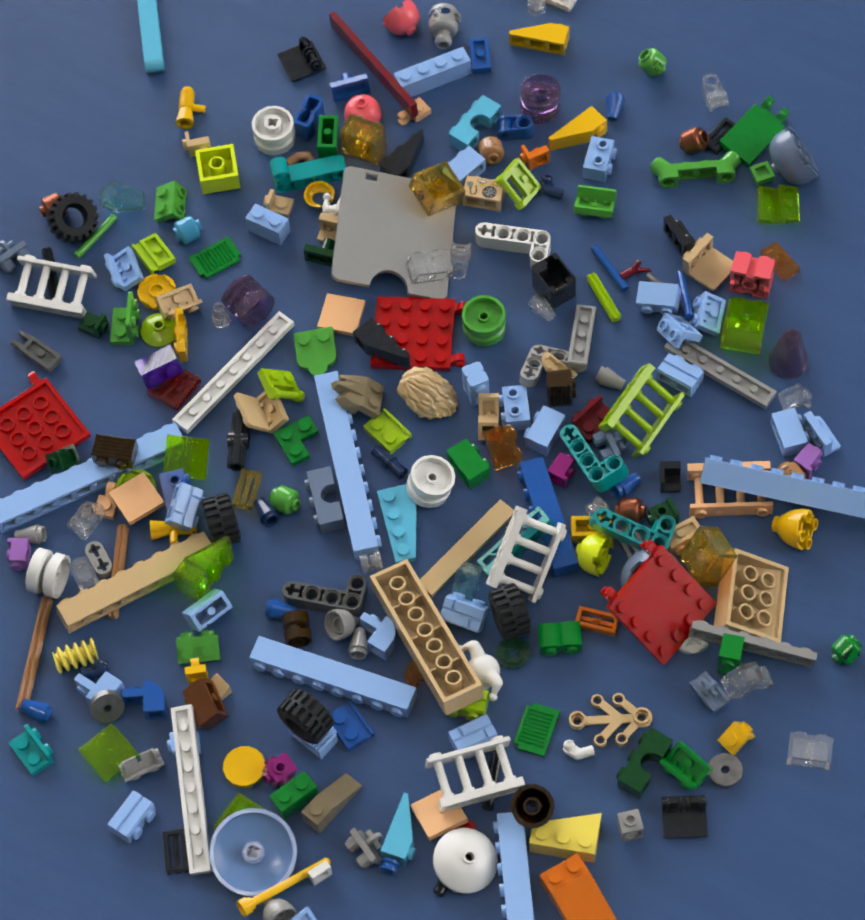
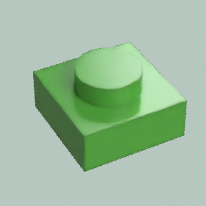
M768 161L749 167V172L756 186L775 180V174Z

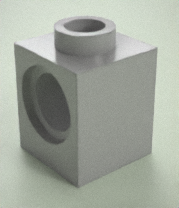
M639 809L617 813V825L622 843L644 837V827Z

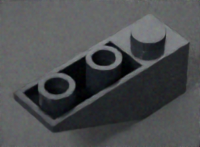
M421 129L418 133L411 135L408 141L403 145H399L389 156H385L379 163L380 172L409 178L424 144L423 130Z
M370 318L353 331L354 342L367 355L406 368L411 367L408 351L405 348L401 349L396 339L392 335L388 336L384 327L379 322L376 323Z

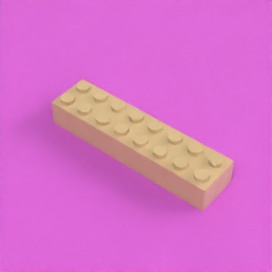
M408 559L371 575L370 581L374 594L387 616L394 623L395 630L444 714L449 715L484 698L482 683Z

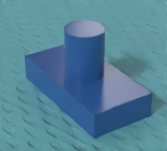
M346 72L341 75L340 81L330 83L334 102L370 93L366 74L352 77L350 73Z

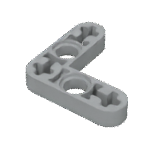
M545 345L532 346L520 372V384L525 387L536 386L544 369L542 355L545 351L556 358H562L560 361L567 365L569 351ZM571 368L576 373L585 371L583 369Z

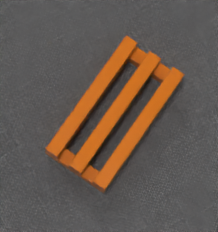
M579 606L575 621H580V629L613 637L616 635L619 622L612 613ZM582 613H583V614H587V615H591V616H595V617H599V618H604V619L612 620V621H614V623L607 622V621H603V620L598 619V618H590V617L582 616Z

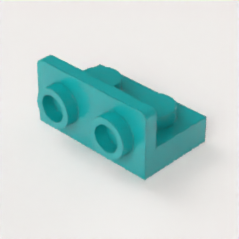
M26 724L24 726L26 731L8 744L34 777L54 763L51 756L53 751L47 743L43 745L39 740L42 737L35 727L31 729Z

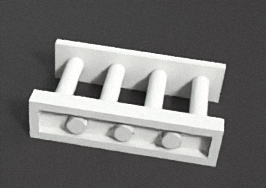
M32 255L17 257V260L24 268L18 290L15 293L8 292L6 300L11 306L83 319L87 311L82 306L81 301L87 278L96 279L97 277L92 267L87 265L78 267L36 259ZM32 267L43 269L36 295L33 297L26 296L27 294H25ZM50 271L61 272L55 298H52V300L45 299L44 293ZM69 274L80 276L75 297L71 304L64 303L62 300Z
M516 505L486 584L497 588L502 583L505 585L515 583L519 590L530 594L528 597L529 601L536 603V600H539L543 594L544 588H542L559 542L563 541L566 536V525L558 522L555 528L528 517V514H526L527 509ZM527 525L553 535L549 546L546 547L521 537V534H519L521 526ZM518 544L544 554L545 557L541 567L514 557L511 553L513 546ZM512 564L537 574L534 585L531 586L505 576L503 572L506 565Z
M502 735L496 736L489 742L441 754V752L433 753L426 759V769L435 768L443 796L438 802L440 813L512 794L525 785L523 776L518 778L513 776L504 748L509 746V736L504 738ZM497 751L505 776L503 782L495 783L492 780L484 756L486 752ZM476 756L484 781L482 788L475 789V787H472L464 758ZM453 761L456 763L464 789L462 793L456 795L451 793L442 765Z

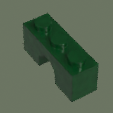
M650 728L647 733L644 732L638 741L639 747L637 750L633 749L627 759L629 761L625 768L621 767L616 776L618 788L639 800L651 783V774L643 770L641 765L646 761H655L661 764L659 762L661 758L667 757L673 748V739L653 728Z

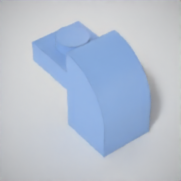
M364 612L360 617L361 627L372 633V636L367 641L368 650L386 661L395 649L397 642L394 623L387 616L381 622L376 615H369Z
M105 671L96 684L80 673L74 678L77 686L76 690L85 696L88 705L92 697L102 690H114L122 695V689H125L123 682Z

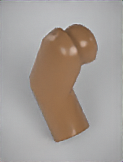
M301 151L294 153L286 161L289 166L297 164L302 160L305 162L314 160V157L310 151Z

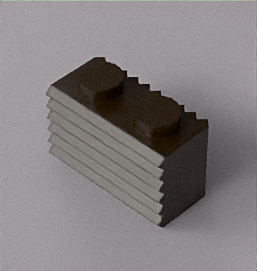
M571 370L546 371L548 406L550 408L556 405L558 407L560 405L562 407L564 405L567 406L568 404L571 406L572 398H576L575 376H571Z
M96 434L91 452L93 463L101 467L110 465L121 470L133 469L138 451L137 440Z

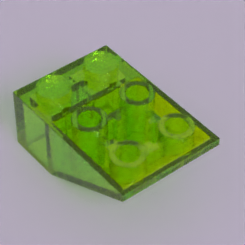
M730 297L722 328L720 348L760 354L770 303H764L760 300H746L741 297Z
M225 536L183 559L173 573L179 592L195 601H198L210 592L212 584L220 579L224 568L229 566L234 559L229 536Z

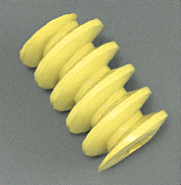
M92 638L89 639V645L84 640H81V647L74 642L73 649H70L66 644L64 652L60 647H57L56 654L53 653L59 674L62 673L63 667L69 672L71 665L78 669L79 662L83 667H87V660L92 665L95 664V658L99 660Z

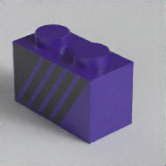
M171 345L134 362L147 389L184 372Z

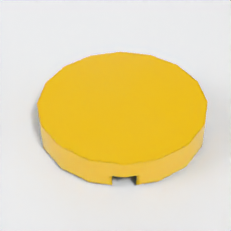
M153 274L145 277L140 282L137 293L143 306L151 310H159L154 298L175 290L176 285L173 279L167 275Z
M240 746L226 755L223 762V772L232 786L250 788L263 779L262 770L265 766V760L257 749L250 746Z

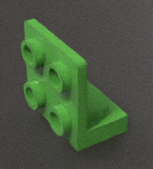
M128 292L127 308H113L111 346L135 345V338L139 337V327L136 325L137 321H140V309H137L138 302L137 299H134L132 292Z

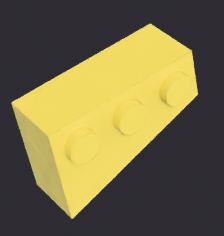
M602 813L549 820L541 827L532 828L529 851L531 853L567 859L578 853L582 861L594 863L602 823Z

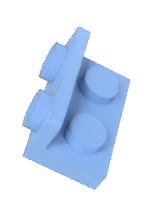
M705 291L694 299L693 318L689 320V323L695 329L716 337L720 333L726 300Z
M666 312L657 327V331L678 349L683 340L686 342H700L703 336L684 317Z
M811 411L805 413L803 416V428L808 432L813 443L823 451L822 456L825 457L839 450L841 445L821 416H814Z

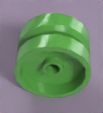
M480 295L470 299L463 307V332L470 343L476 346L488 347L502 340L506 332V312L503 304L498 299L492 296Z

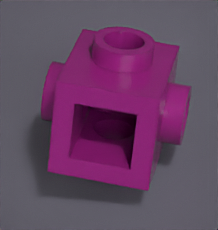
M284 752L277 758L272 756L264 762L265 766L262 770V777L268 785L271 784L275 789L277 786L280 785L282 787L292 780L291 777L295 775L298 768L287 753Z

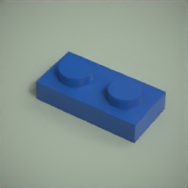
M488 37L469 39L473 74L491 72Z

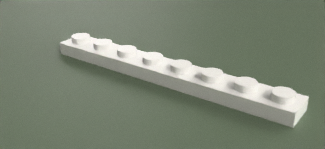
M279 311L172 419L173 423L176 422L177 426L188 434L294 327V321Z
M192 704L171 708L189 874L194 876L210 873L213 870L209 857L210 844L194 708Z

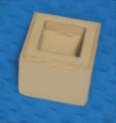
M217 673L211 678L221 700H224L232 693L230 686Z

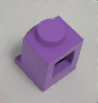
M808 443L793 460L803 470L806 479L810 480L812 470L816 471L821 465L823 451L818 446Z
M8 538L7 543L10 549L7 550V562L11 564L10 569L13 571L27 570L32 548L28 538Z

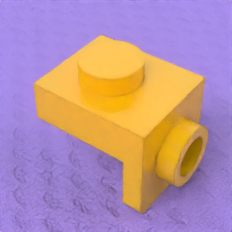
M734 721L717 741L730 754L736 755L749 739H753L755 735L751 732L753 729L749 724L744 721Z

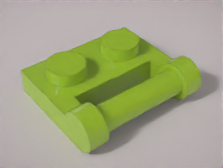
M520 158L514 159L504 172L495 179L498 186L501 185L514 201V206L518 210L523 209L541 189L539 182ZM508 178L512 181V183L523 195L522 198L519 197V195L515 192L512 186L508 183Z
M261 368L257 372L269 399L277 400L282 398L292 399L295 402L304 401L305 394L299 390L290 371Z

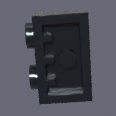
M671 214L665 216L663 230L683 257L688 250H692L696 241L681 220H674Z

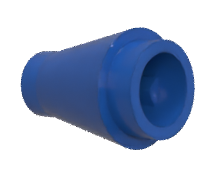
M610 92L606 97V119L611 122L618 120L619 113L625 102L623 99L624 95L619 92Z
M634 472L610 488V490L618 499L626 497L641 483V478Z
M273 598V600L267 601L265 616L270 617V619H282L284 613L296 610V606H291Z
M24 698L19 710L39 723H47L53 708L48 706V703Z

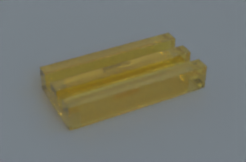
M242 468L232 501L233 507L247 510L253 509L262 478L261 471L256 473L254 470L247 471L245 468ZM248 476L241 502L238 503L245 478ZM254 477L256 479L251 492L249 503L247 505L245 504L250 489L252 478Z

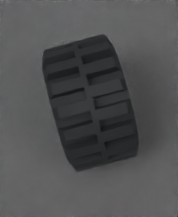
M71 192L61 195L50 207L47 214V219H49L48 227H51V233H55L58 240L61 238L65 243L71 242V244H75L87 239L94 232L95 227L98 225L99 213H96L97 207L96 205L93 206V200H88L85 194L81 196L79 192L71 194ZM66 208H75L80 211L83 216V225L81 227L71 228L65 224L62 214Z
M228 493L202 499V507L213 546L217 549L239 543L241 541V534Z
M511 583L490 590L488 595L489 604L502 638L507 641L530 633L531 622L528 610L517 585Z
M293 689L276 709L282 722L294 734L312 744H318L334 725V720L325 706L312 695L300 689Z

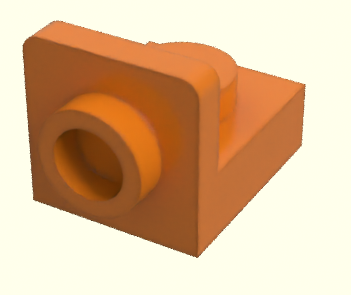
M525 145L520 146L521 154H519V158L526 164L529 170L550 162V150L547 145L535 148L531 152L527 150Z

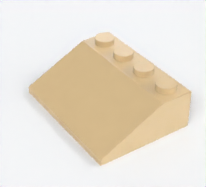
M736 548L723 555L714 626H725L732 631H744L751 636L767 637L771 641L780 643L789 567Z

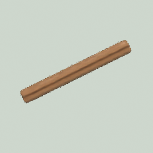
M119 524L117 527L111 578L118 571L125 568L129 527L126 524ZM119 609L107 614L108 619L116 620L119 616Z

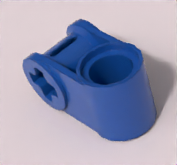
M502 115L497 119L499 125L497 137L500 140H527L534 134L533 121L528 115Z

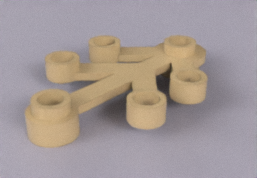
M616 693L612 697L613 705L618 708L622 707L629 713L620 714L604 701L600 694H595L591 698L592 707L595 709L600 708L607 715L585 716L580 711H574L569 716V725L574 730H581L584 726L609 724L600 734L594 737V745L597 748H604L607 744V739L621 724L630 723L623 733L620 732L615 737L616 745L625 747L628 744L629 737L638 728H646L651 724L652 713L644 707L636 708L625 699L622 693ZM621 698L623 701L618 703L615 699ZM599 699L601 703L596 704L593 701ZM643 716L645 720L639 721L638 717ZM580 720L581 724L575 725L573 722ZM620 737H623V738L626 739L624 742H619V741H618V739H619ZM601 738L604 742L601 744L597 743V739Z

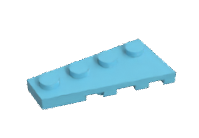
M406 484L377 491L395 563L397 564L408 559L409 563L416 561L417 504L408 496Z

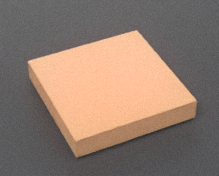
M327 293L317 329L332 326L334 333L353 336V331L360 325L366 304L365 300Z
M144 472L109 492V496L130 526L165 505V502Z
M442 790L410 805L429 841L468 822V818L462 808L440 813L438 802L439 799H442Z

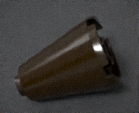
M527 784L520 787L511 798L510 805L511 812L517 823L527 828H538L545 825L553 816L555 807L551 793L538 784Z

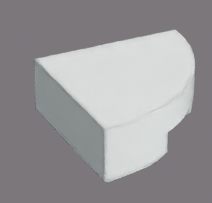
M689 636L680 646L679 651L688 655L699 654L708 648V643Z

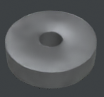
M102 690L96 693L89 704L93 718L101 723H110L117 720L123 714L125 707L121 695L114 690Z
M721 753L714 756L709 762L713 770L708 777L715 786L728 789L740 782L743 767L740 760L734 755ZM728 769L729 772L723 773L721 770Z

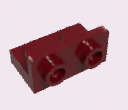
M600 395L595 399H590L581 412H576L571 419V424L577 427L588 444L592 442V435L601 431L598 426L611 410L602 403L603 398Z

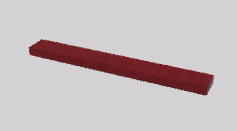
M336 12L330 13V24L335 32L412 119L417 117L418 108L414 99Z

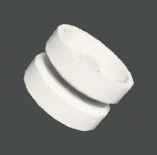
M269 106L259 110L254 115L252 120L255 145L261 152L272 156L282 155L294 146L296 141L293 117L288 110L283 107Z
M428 455L419 458L412 466L407 479L406 490L408 496L421 507L434 508L444 504L455 482L454 469L448 461L439 456Z
M38 548L33 554L27 569L25 580L27 591L37 594L43 592L44 596L55 599L60 597L68 581L71 567L70 557L61 553L53 555L50 550Z

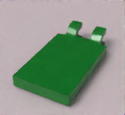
M768 96L761 106L755 103L718 144L727 152H736L740 156L741 163L748 168L770 145L773 137L785 128L782 123L787 120V115L790 113L785 107L782 108L777 116L771 113L769 110L773 107L772 104L775 101L771 96Z

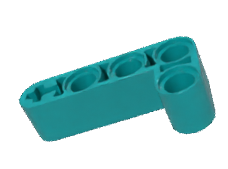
M333 155L289 166L284 157H275L269 162L272 180L277 193L304 189L315 181L330 183L343 180V173L345 168H347L342 155Z
M568 424L561 429L560 436L596 491L605 492L628 476V467L619 455H612L599 462L575 425Z
M605 508L596 510L589 517L591 528L638 550H643L640 545L644 540L658 541L667 550L676 528L675 519L669 515H663L656 520L651 529ZM661 522L667 524V531L662 529ZM616 523L623 527V532L617 531ZM635 532L641 534L642 541L635 538Z

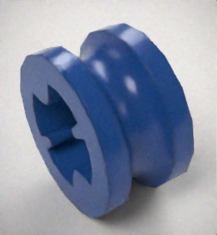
M382 858V865L379 866V870L384 874L396 876L400 863L391 858Z

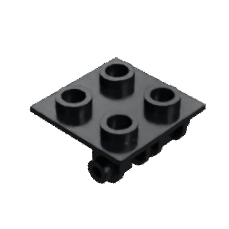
M305 36L299 39L298 46L277 54L292 82L326 69L312 40L309 41Z
M705 795L661 796L664 838L708 837Z

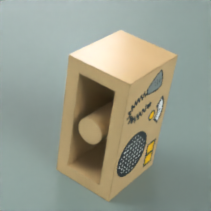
M467 176L462 192V203L464 206L500 212L505 190L501 185L498 186L495 179L490 180L479 176Z

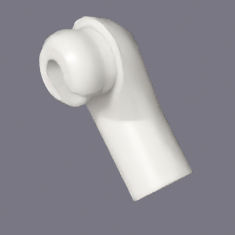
M566 740L563 743L564 753L575 760L595 755L592 745L579 748L573 740Z

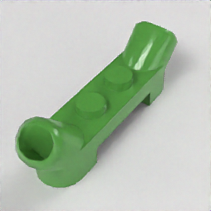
M728 151L720 160H703L700 162L671 164L662 157H657L651 163L650 170L652 174L658 177L659 185L663 188L678 187V181L715 177L716 183L721 184L729 183L736 179L735 170L740 166L741 160L740 156L734 151Z

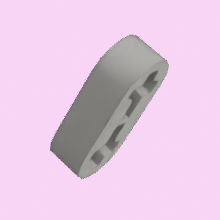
M98 541L87 544L85 552L96 575L100 578L111 576L113 565L103 545ZM93 549H96L98 551V557H96L95 554L92 553ZM103 562L107 570L103 571L99 563Z

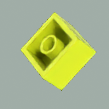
M233 144L195 150L203 194L241 188Z

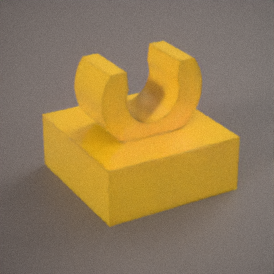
M199 658L190 659L191 666L184 667L187 683L193 684L200 678L209 680L206 665H200Z

